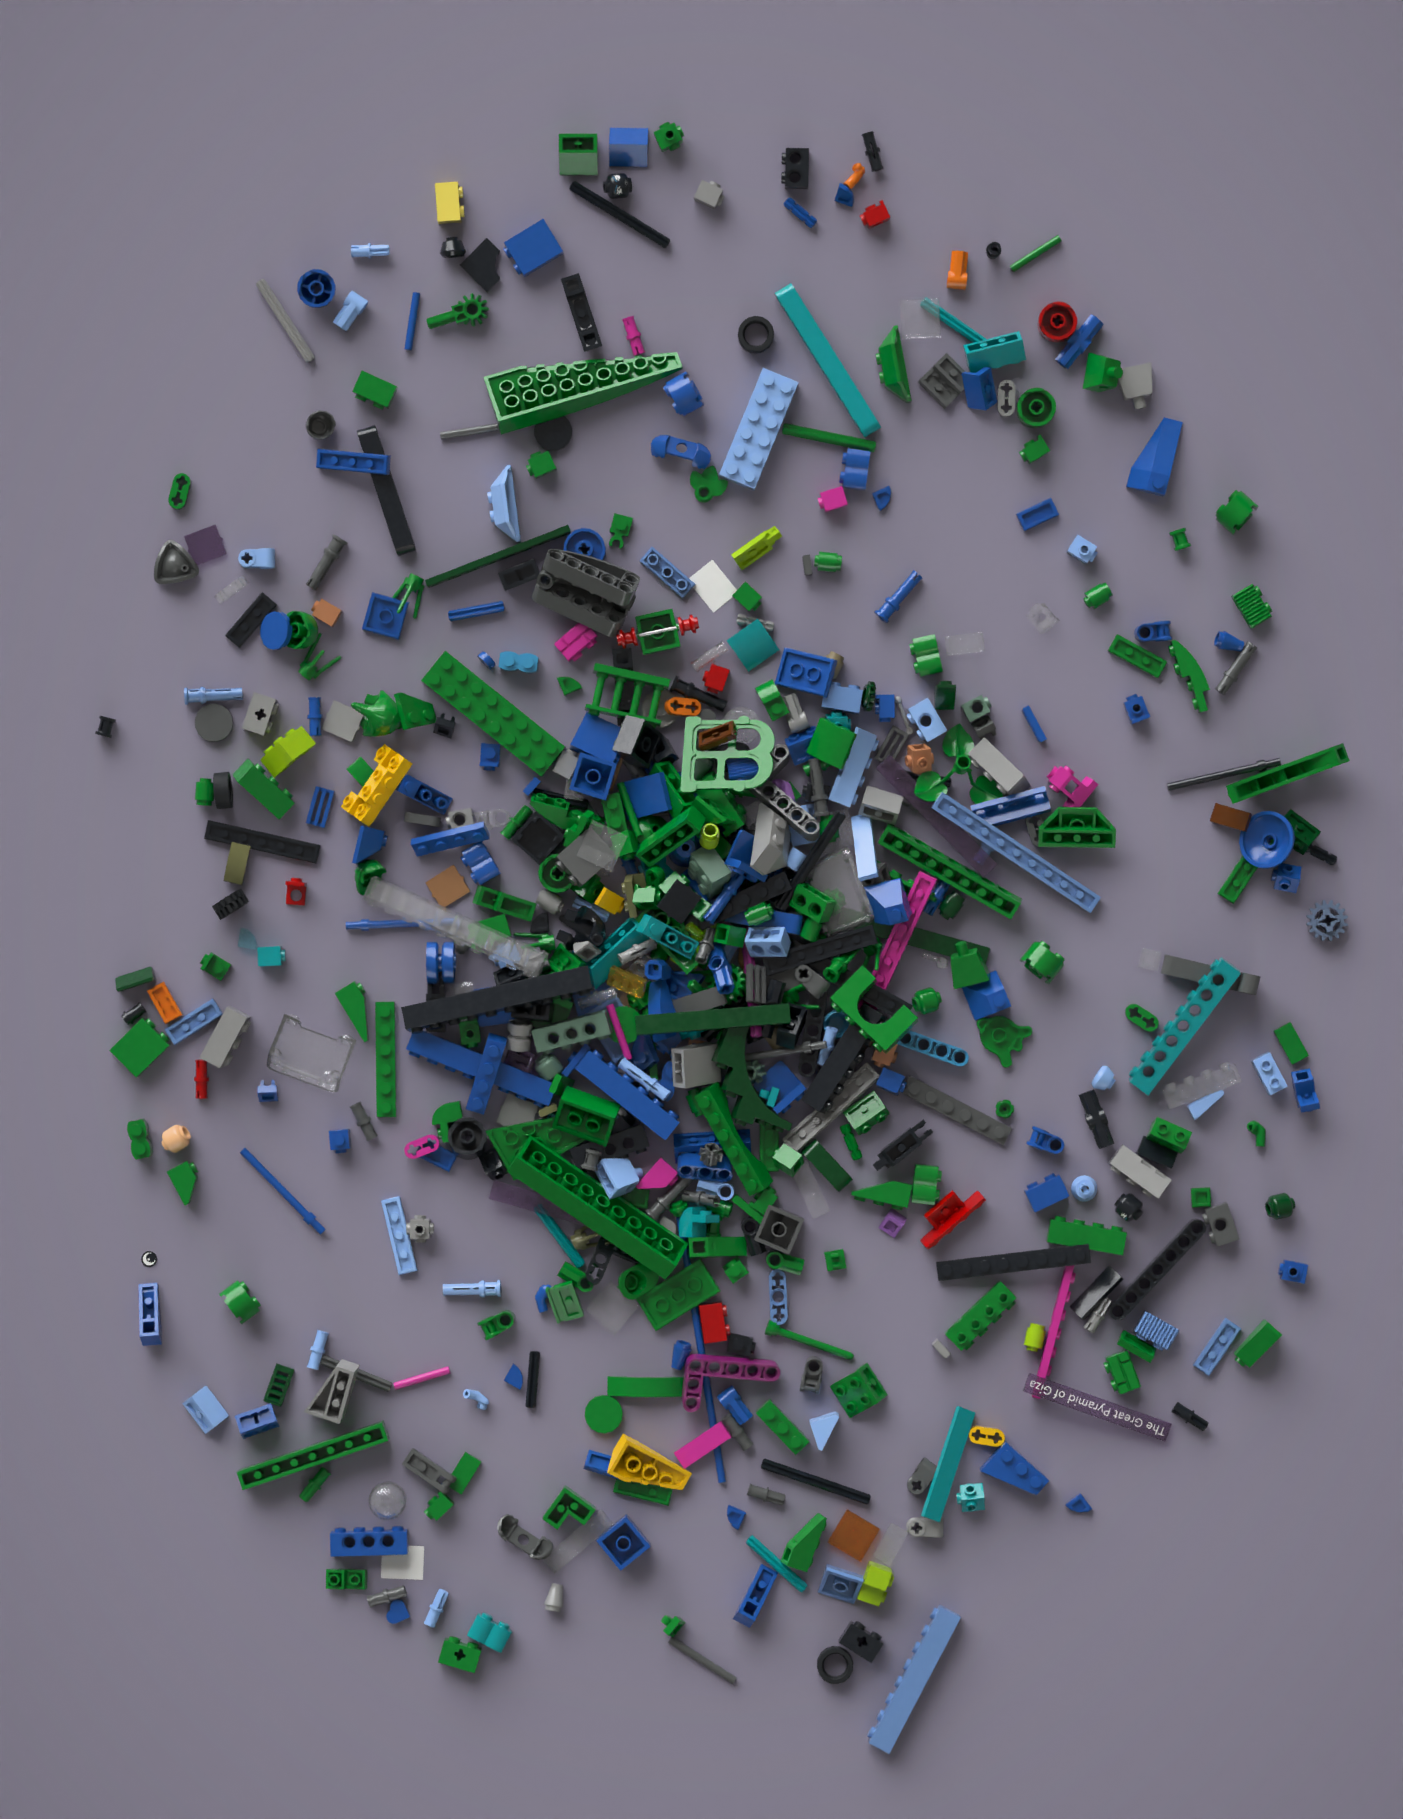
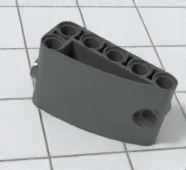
M550 549L547 552L541 572L537 577L532 600L606 636L614 637L622 628L628 611H630L635 601V593L640 577L622 567L594 557L565 550Z

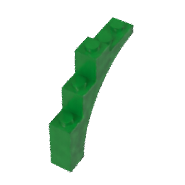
M1341 743L1227 785L1228 796L1232 804L1349 762L1350 760L1344 744Z

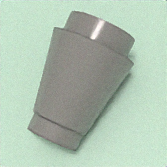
M552 1583L544 1603L546 1605L545 1610L560 1612L561 1608H563V1585Z

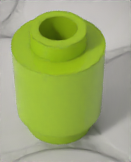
M708 823L702 827L699 842L703 848L710 850L717 847L720 831L716 825Z
M1030 1323L1024 1340V1345L1027 1346L1026 1350L1038 1352V1348H1043L1046 1331H1044L1045 1326Z

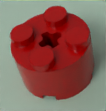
M1059 301L1045 306L1038 317L1039 333L1050 342L1066 341L1071 337L1077 326V316L1073 308L1067 303ZM1056 318H1059V322H1061L1062 324H1059V326H1055V323L1052 322V320L1054 321L1056 320Z

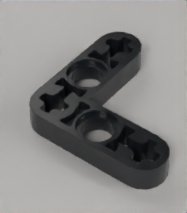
M601 1236L586 1270L585 1281L593 1286L599 1284L612 1254L634 1264L640 1262L628 1254H623L618 1247L614 1250L615 1245L613 1244L606 1246L605 1241H603L606 1239ZM596 1255H604L606 1262L603 1264L598 1263L595 1259ZM595 1267L599 1268L596 1274L598 1278L592 1280L589 1274L594 1272Z

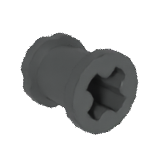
M586 1148L585 1161L581 1167L598 1171L597 1164L599 1156H602V1152Z

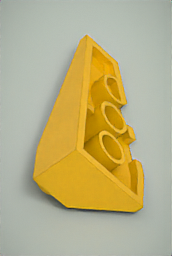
M622 1434L613 1449L607 1473L624 1482L632 1481L644 1485H658L683 1490L692 1475L688 1470L625 1434Z

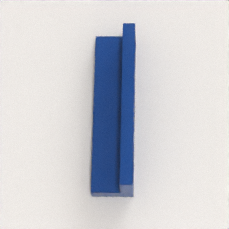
M1045 786L970 805L973 813L993 826L1051 812Z
M750 1129L737 1130L741 1140L751 1152ZM713 1131L673 1134L675 1164H677L679 1152L698 1154L700 1147L705 1148L707 1143H715L719 1148H722Z

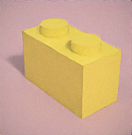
M458 181L435 183L438 224L461 223V217H465L464 206H460V198H463V187H459Z

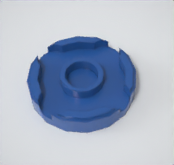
M271 612L264 617L261 623V639L263 644L269 649L280 650L282 647H286L291 639L292 626L289 623V617L285 613Z

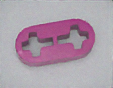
M426 1135L409 1142L404 1149L405 1155L408 1158L415 1159L434 1152L438 1149L440 1141L435 1135ZM428 1138L436 1140L432 1149L430 1146L423 1147V1144L428 1142ZM410 1145L414 1147L421 1146V1149L416 1151L417 1155L408 1153Z

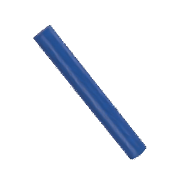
M413 292L404 348L411 351L420 300V293Z

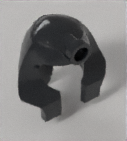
M582 905L576 911L567 909L565 915L559 917L561 922L576 932L575 937L562 930H559L556 939L565 944L567 951L574 950L573 944L589 941L596 947L603 943L606 937L605 924L589 907Z

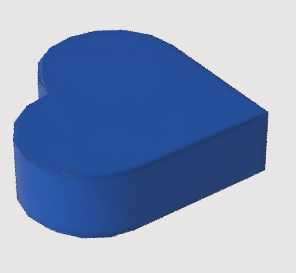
M396 1599L391 1602L390 1610L386 1615L388 1622L395 1624L410 1617L403 1600Z

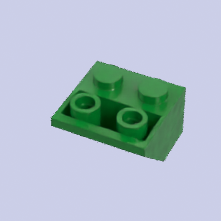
M559 134L560 176L598 175L597 134Z

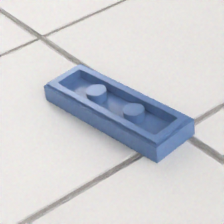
M211 999L164 1030L173 1044L177 1045L221 1017L223 1013L215 1000Z
M1225 1318L1193 1366L1210 1376L1241 1331V1328Z

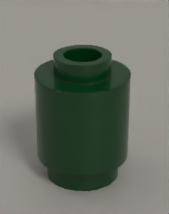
M952 891L938 907L940 910L939 915L946 920H949V918L954 919L964 906L963 902L965 899Z

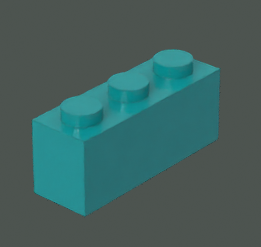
M1019 331L963 345L967 366L971 373H976L984 367L998 369L1004 365L1018 364L1026 360L1023 339Z

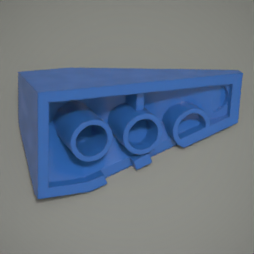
M1163 418L1131 467L1126 487L1162 497L1165 495L1183 422Z

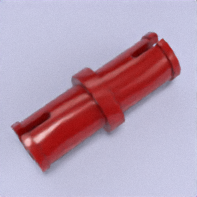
M198 1059L195 1060V1098L207 1099V1081H209V1077H207V1061Z

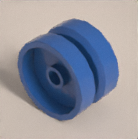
M581 528L574 530L564 542L563 550L587 555L600 560L605 559L606 547L603 538L592 529ZM583 547H587L589 549V551H587V554H583V552L581 551Z
M427 942V984H437L440 972H442V980L445 984H454L455 971L457 970L455 943L444 942L442 954H440L437 942Z

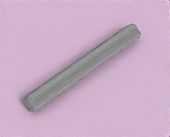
M265 279L259 280L256 286L307 363L312 361L315 356Z

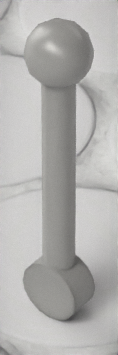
M895 697V703L898 704L907 728L906 733L909 735L913 734L914 729L909 725L901 704L902 699L901 697Z

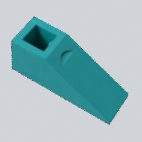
M647 914L643 915L636 929L642 935L690 960L699 945L698 941Z

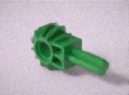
M473 293L470 294V300L464 295L465 303L458 301L457 305L451 306L452 311L427 318V325L429 329H433L455 321L457 325L463 323L467 325L470 320L473 327L475 326V320L481 325L483 322L480 317L488 318L483 313L489 311L488 307H483L487 304V301L483 300L480 302L481 295H478L476 300H474ZM471 305L478 307V311L474 315L468 313V308Z

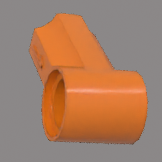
M952 251L947 288L966 290L968 252Z

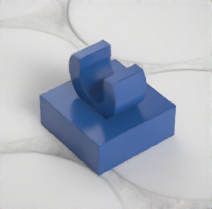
M261 1080V1086H257L259 1102L278 1101V1090L275 1081L271 1080V1085L265 1086L264 1080Z

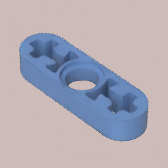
M773 1269L769 1274L771 1321L777 1323L776 1325H782L788 1317L786 1274L782 1270ZM776 1272L783 1276L779 1283L780 1286L784 1285V1289H772V1285L776 1286V1281L772 1279ZM776 1291H780L784 1295V1299L781 1302H775L772 1298ZM784 1304L785 1308L780 1307L781 1314L785 1316L781 1318V1321H777V1318L773 1317V1315L777 1314V1307L772 1308V1305L780 1306Z

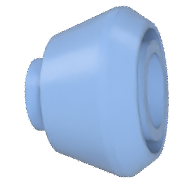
M1102 1066L1091 1083L1094 1089L1105 1091L1108 1088L1110 1090L1115 1083L1114 1073L1108 1066Z
M1079 1176L1073 1181L1071 1192L1079 1201H1090L1097 1193V1184L1089 1176Z

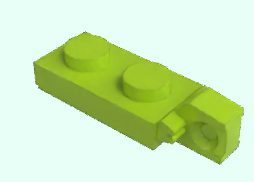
M773 526L756 536L731 554L739 568L744 570L772 550L775 541L780 539L782 535L776 526Z

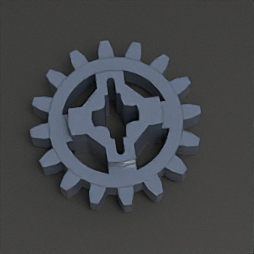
M1322 900V905H1319L1317 902L1314 903L1316 908H1309L1312 914L1306 915L1310 919V922H1307L1306 925H1311L1312 927L1309 932H1315V938L1320 935L1321 941H1324L1326 937H1328L1329 941H1332V936H1335L1337 939L1340 938L1338 933H1345L1342 927L1348 926L1344 922V919H1347L1348 916H1343L1342 914L1345 908L1339 909L1340 903L1334 906L1333 900H1330L1328 904H1326L1325 900ZM1329 908L1334 909L1338 915L1334 916L1330 913ZM1321 909V915L1318 919H1315L1316 913ZM1325 915H1327V917L1331 919L1335 918V920H1331V922L1328 923V926L1326 923H1319V921H1322L1326 918ZM1336 922H1339L1337 929L1333 931V926ZM1320 925L1323 927L1325 933L1320 932L1316 926Z

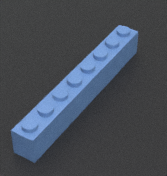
M939 1605L938 1608L934 1607L929 1617L932 1619L930 1624H925L921 1632L923 1637L920 1643H915L912 1649L914 1654L911 1660H906L903 1666L905 1671L902 1677L900 1675L897 1677L894 1686H896L894 1692L888 1694L885 1703H887L885 1709H881L876 1717L878 1723L875 1727L872 1726L868 1732L869 1744L890 1754L961 1618L959 1614L942 1605Z

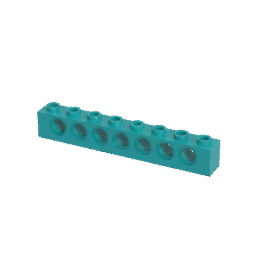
M1221 957L1219 960H1214L1210 966L1211 971L1207 976L1204 974L1198 982L1199 987L1196 991L1192 990L1187 996V1003L1184 1006L1181 1005L1176 1010V1017L1173 1021L1169 1020L1164 1026L1163 1030L1165 1032L1162 1036H1157L1154 1039L1152 1049L1149 1052L1146 1051L1140 1058L1142 1061L1138 1067L1134 1066L1130 1071V1083L1145 1094L1149 1095L1241 974L1239 969ZM1221 975L1223 976V981L1216 984L1213 982V977ZM1204 990H1209L1212 992V995L1208 999H1203L1201 993ZM1194 1005L1200 1007V1011L1197 1014L1189 1012L1190 1008ZM1187 1021L1188 1027L1183 1030L1179 1029V1022ZM1170 1036L1177 1038L1176 1043L1173 1045H1169L1166 1042ZM1159 1051L1165 1053V1057L1162 1060L1155 1058V1054ZM1152 1067L1154 1071L1151 1075H1145L1143 1073L1144 1068Z

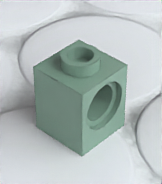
M982 695L961 705L969 723L989 713V708L992 707L988 698H983ZM973 703H980L982 705L981 713H974L972 711Z

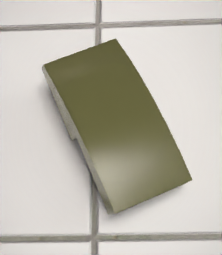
M235 842L231 843L223 881L238 885L243 884L251 846Z

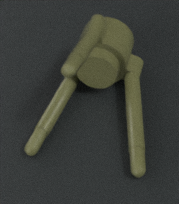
M584 1225L574 1231L575 1235L570 1236L574 1248L576 1250L582 1249L583 1251L596 1247L598 1242L590 1243L589 1239L597 1237L599 1234L595 1232L587 1236L586 1232H582L589 1227ZM608 1240L605 1241V1245L612 1244Z

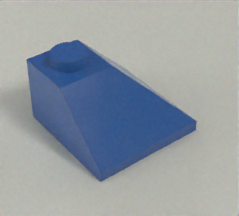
M360 826L352 863L359 864L381 851L382 846L386 847L388 836L385 835L386 831Z
M901 878L864 886L875 923L894 925L909 921L912 911Z
M996 970L990 973L989 981L962 987L974 1020L1011 1007Z

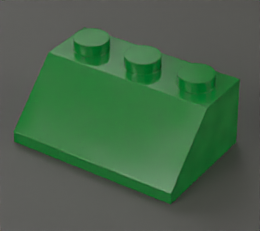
M566 1086L560 1099L552 1128L606 1147L621 1105Z

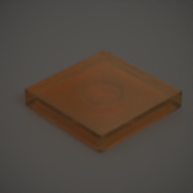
M846 1509L827 1542L861 1562L880 1528Z

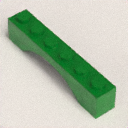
M715 1082L701 1089L694 1098L747 1193L751 1196L765 1190L773 1182V1179L765 1165L752 1155L741 1140L732 1121L727 1097L718 1082Z

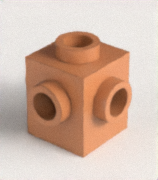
M926 743L907 745L906 766L915 774L932 771L934 756L931 753V748Z

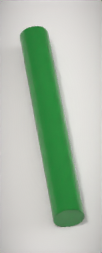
M1059 235L1055 236L1010 265V269L1012 272L1017 271L1062 242Z
M624 782L618 783L617 787L635 837L639 838L643 836L627 789Z

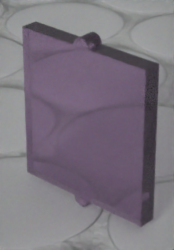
M216 525L184 536L189 548L188 553L191 554L197 565L227 554L222 543L223 538L220 537Z

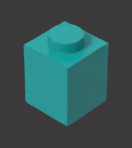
M282 946L257 947L258 966L283 965V961H286V951L282 950Z

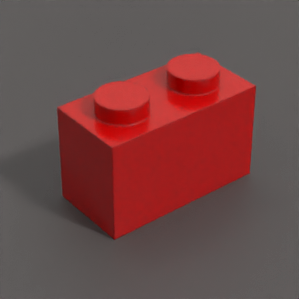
M722 1301L699 1304L704 1344L727 1341V1336H730L729 1324H725L724 1317L728 1316L726 1305L722 1306Z

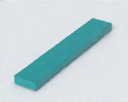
M959 1406L956 1407L921 1514L925 1518L936 1522L941 1520L975 1412Z

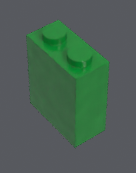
M141 1018L109 1050L136 1078L171 1045L168 1042L170 1040L164 1032L159 1033L155 1029L156 1024L150 1018L147 1020Z

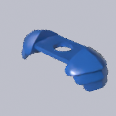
M671 435L657 436L651 443V454L655 457L664 458L666 454L692 460V466L699 469H705L711 461L710 451L701 443L690 442L672 437ZM683 444L687 447V451L680 453L677 451L676 446Z

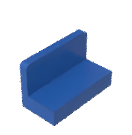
M984 367L976 373H962L969 408L987 410L997 403L991 367Z

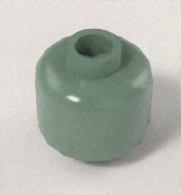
M543 1054L535 1061V1071L542 1079L553 1081L555 1074L562 1075L563 1065L554 1054Z

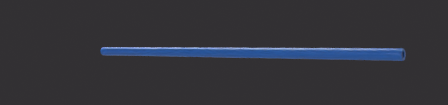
M676 1217L678 1233L680 1217ZM680 1237L688 1243L687 1237ZM688 1246L682 1255L684 1268L691 1265ZM696 1306L691 1309L697 1351L698 1354L706 1355L699 1309ZM703 1376V1389L709 1426L711 1428L717 1424L710 1378L709 1376ZM719 1445L713 1451L718 1482L722 1483L726 1482L721 1446Z

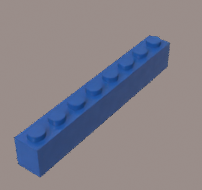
M426 1031L412 1034L406 1048L410 1051L409 1054L414 1057L420 1058V1055L427 1057V1062L437 1065L438 1062L445 1065V1069L455 1072L456 1069L462 1071V1076L472 1080L476 1077L482 1054ZM500 1062L494 1085L499 1086L498 1090L507 1094L509 1091L517 1093L516 1097L525 1101L527 1098L534 1100L533 1104L542 1108L545 1105H550L554 1095L549 1092L552 1084L551 1081L544 1080L539 1076Z

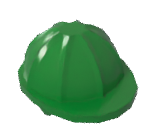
M367 859L359 863L354 870L358 893L363 896L369 895L382 882V874L387 871L379 861Z

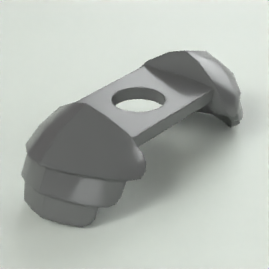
M506 1514L498 1521L497 1530L501 1538L527 1553L532 1559L542 1560L551 1555L553 1543L544 1536L538 1539L518 1526L519 1520L514 1518L513 1515ZM521 1535L526 1536L528 1544H520L518 1537Z

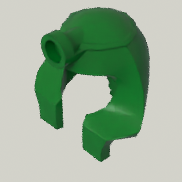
M380 690L378 695L372 696L367 694L364 701L365 704L351 703L353 709L364 715L360 724L364 729L363 736H385L397 729H402L397 705L383 690Z

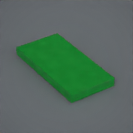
M700 1258L655 1286L651 1291L636 1298L655 1331H658L721 1290Z

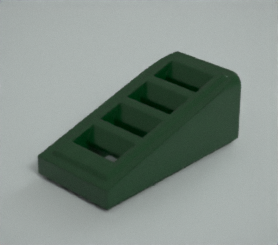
M276 1363L263 1401L281 1407L295 1369ZM278 1370L289 1374L288 1377L277 1374ZM275 1378L286 1381L285 1385L276 1382ZM276 1386L282 1388L283 1391H277L275 1389H272V1387ZM270 1393L281 1396L280 1400L271 1397Z

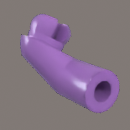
M781 779L772 781L773 784L795 801V796L789 782Z

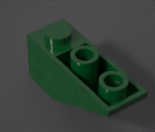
M940 681L939 685L934 687L935 710H954L956 685H952V681Z

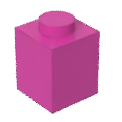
M842 486L821 492L820 498H817L820 509L824 508L825 512L848 505Z

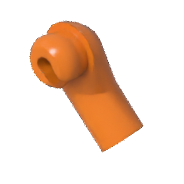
M861 163L853 165L852 170L854 173L843 183L850 190L865 173V167H862Z

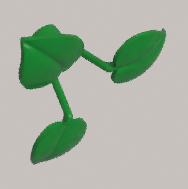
M960 723L947 732L942 742V749L945 755L948 757L956 756L953 769L942 780L940 775L934 771L922 773L916 781L914 790L915 796L919 799L935 802L941 792L947 794L948 789L944 782L953 773L956 772L962 775L967 772L970 784L973 786L969 791L973 803L978 804L1003 797L1002 792L996 787L997 783L994 780L990 782L985 776H979L975 782L973 781L972 769L969 768L971 760L968 757V753L974 748V742Z

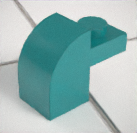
M688 1207L683 1211L679 1220V1237H706V1223H719L720 1215H712V1211H706V1207Z

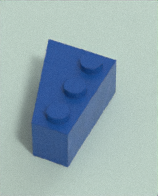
M1006 1441L980 1467L981 1472L1035 1495L1049 1482L1044 1474Z

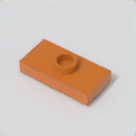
M164 981L147 990L165 1024L183 1015Z

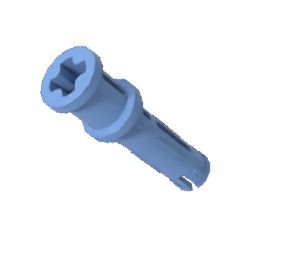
M200 687V689L184 688L185 705L194 702L204 704L206 701L243 700L242 687L206 689L204 687Z

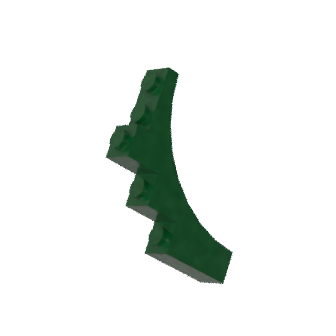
M749 1027L723 1029L711 1061L716 1062V1066L727 1070V1067H729L721 1089L726 1091L725 1095L733 1098L737 1097L731 1118L736 1119V1124L744 1127L746 1124L753 1125L754 1119H756L755 1123L766 1126V1123L770 1124L775 1131L781 1133L784 1130L790 1131L792 1123L780 1118L767 1108L758 1097L750 1082L745 1061V1043Z

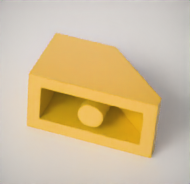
M604 887L594 904L615 915L617 912H622L625 898Z

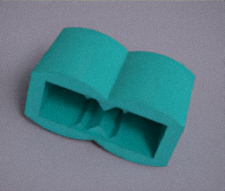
M485 1612L482 1615L478 1613L467 1636L501 1653L512 1633V1630L509 1629L510 1625L502 1621L499 1623L493 1621V1617Z

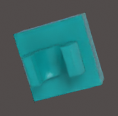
M773 1086L771 1091L761 1089L759 1097L768 1099L766 1105L774 1107L780 1089Z

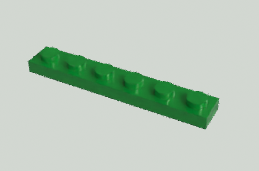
M375 1002L377 1117H396L395 1002Z

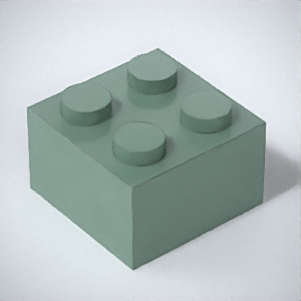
M701 847L690 855L688 874L692 880L698 883L700 892L706 895L708 899H711L723 891V886L730 881L731 871L724 864L725 862L715 849L708 850Z

